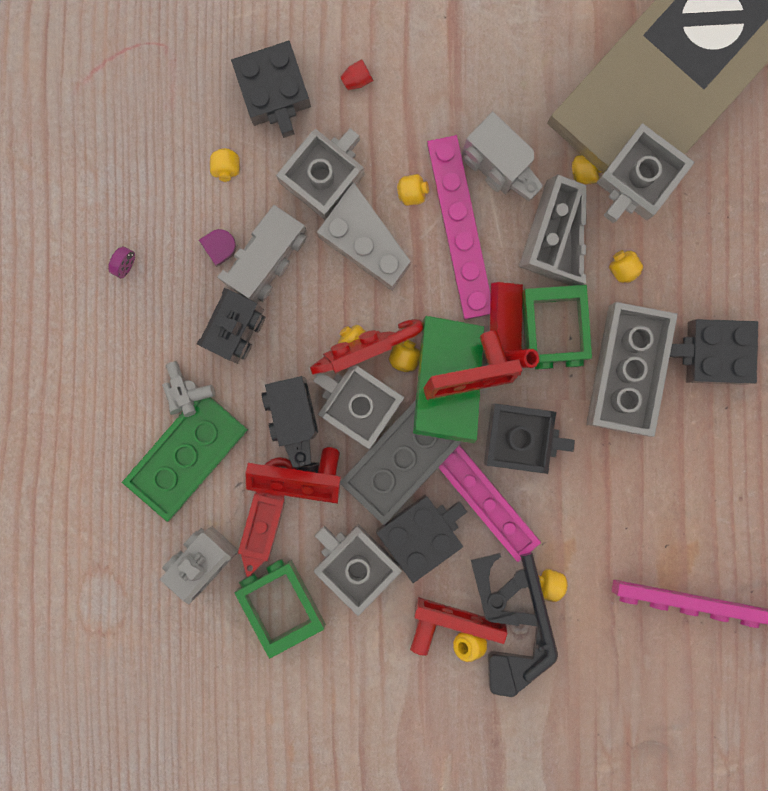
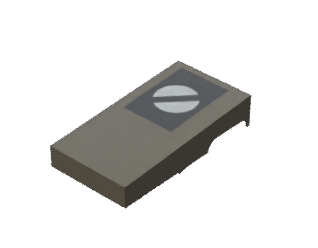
M655 0L555 110L547 124L602 173L606 171L642 123L683 154H686L768 63V0Z

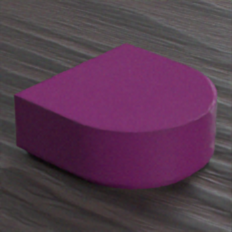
M217 229L199 239V242L216 267L231 258L235 253V239L226 230Z

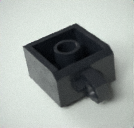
M290 40L231 59L253 125L256 126L270 121V124L278 122L283 138L295 135L290 118L297 116L296 112L310 108L311 104Z
M224 288L222 296L197 345L238 364L240 359H246L251 350L252 344L249 343L253 332L258 333L265 321L266 316L262 315L264 309L258 303Z
M707 319L689 321L687 337H683V344H672L670 357L683 358L682 365H687L686 383L757 384L758 321Z
M299 376L265 384L266 392H262L261 396L265 411H271L273 422L269 423L272 441H278L279 447L285 446L293 468L312 463L310 439H314L319 430L306 378Z
M496 403L491 404L484 465L548 474L550 457H556L557 450L574 452L575 440L559 438L560 430L554 429L556 412Z
M425 494L390 519L385 525L376 529V533L411 582L415 583L463 548V545L453 532L459 528L455 521L468 511L460 501L447 510L443 504L435 508Z

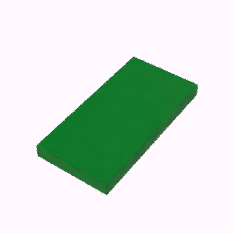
M425 316L421 337L413 434L474 444L477 441L480 389L427 400L423 388L431 376L482 367L483 346L480 335L484 333L485 326Z
M212 397L194 401L196 411L194 415L185 417L182 412L121 482L166 522H169L249 430Z

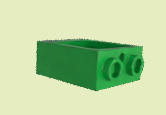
M587 285L523 290L522 308L525 349L537 351L534 304L577 301L581 352L540 354L535 370L553 368V363L565 362V367L584 366L585 360L592 359Z
M280 559L266 567L268 573L258 578L255 573L250 577L244 578L239 581L241 587L234 592L269 659L321 632L326 626L292 560L284 563L283 559ZM286 574L310 619L271 639L248 594Z

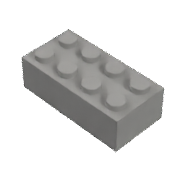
M620 302L609 305L586 425L655 437L677 313Z

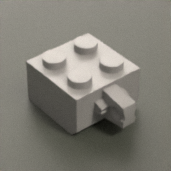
M492 111L466 138L462 152L465 156L463 160L472 170L477 171L479 169L487 177L485 181L494 191L499 192L501 190L506 195L512 189L530 201L543 187L542 183L530 169L534 161V150Z
M642 123L597 181L598 185L610 193L608 197L614 201L604 214V217L615 223L626 210L630 214L636 212L645 220H649L661 208L695 162Z
M315 129L276 176L279 183L326 220L351 184L354 182L356 185L365 175L364 167L354 160L356 154L352 151L360 141V136L352 129H349L340 140L334 137L330 141Z
M357 365L351 366L343 377L337 373L334 379H331L324 373H318L313 380L326 390L322 397L327 402L318 415L369 450L404 399L403 396Z
M359 524L347 536L342 532L335 536L325 526L315 534V537L325 546L321 551L325 558L315 567L314 573L357 616L402 572L398 562Z
M213 526L205 531L202 528L198 532L195 531L183 544L187 550L184 553L180 551L177 555L172 556L162 567L166 573L159 580L187 604H190L238 553V549Z

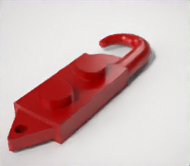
M411 319L399 323L398 328L402 330L397 332L371 330L359 335V339L350 343L341 342L331 347V351L324 353V357L310 367L311 373L313 375L332 370L337 373L391 350L393 346L416 337L423 330L424 324L421 320Z
M283 457L273 458L265 464L296 470V467L293 468L291 461ZM255 492L238 550V554H241L247 577H250L265 561L269 562L285 505V497L283 495ZM250 565L253 567L252 571L248 570Z

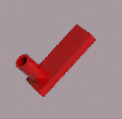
M491 283L490 331L496 330L498 332L507 362L519 359L522 368L537 366L539 362L538 352L534 349H522L523 284Z
M496 330L485 332L480 335V340L488 365L431 376L423 388L426 399L513 383L523 371L520 361L518 359L507 362L498 332Z
M332 447L322 449L317 473L248 463L245 472L246 490L338 504L341 476H336L340 452Z
M418 597L414 618L419 619L410 650L418 655H428L437 625L501 644L505 643L508 634L506 624L489 622L485 619V616Z

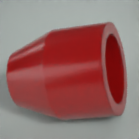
M362 59L350 65L340 76L347 90L360 89L374 81Z

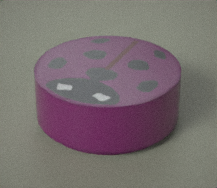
M124 246L118 248L109 261V273L120 279L124 278L133 266L135 252Z

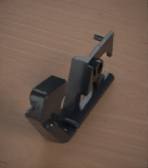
M532 552L520 555L523 569L516 571L512 579L497 592L491 593L490 570L494 562L501 558V553L471 560L485 619L489 622L519 626V624L536 626L533 656L491 651L488 654L489 688L495 695L514 697L550 668L558 658V651ZM528 587L534 614L503 611L511 597L521 588Z

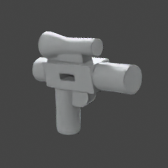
M176 361L166 365L171 380L170 383H164L162 386L168 400L171 415L183 411L185 417L192 416L196 413L194 401L215 396L213 385L197 388L194 382L186 381Z

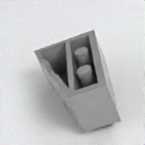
M556 175L546 181L519 264L520 268L570 286L586 284V274H584V255H586V245H584L586 185L560 175Z
M353 182L317 231L318 237L393 291L410 267L411 261Z
M273 205L251 235L253 237L244 250L240 248L234 255L237 260L227 273L222 270L217 278L241 296L256 303L259 300L264 302L273 289L270 284L275 276L281 277L288 268L290 261L287 259L292 251L298 252L307 239V236L304 235L307 231L305 225Z

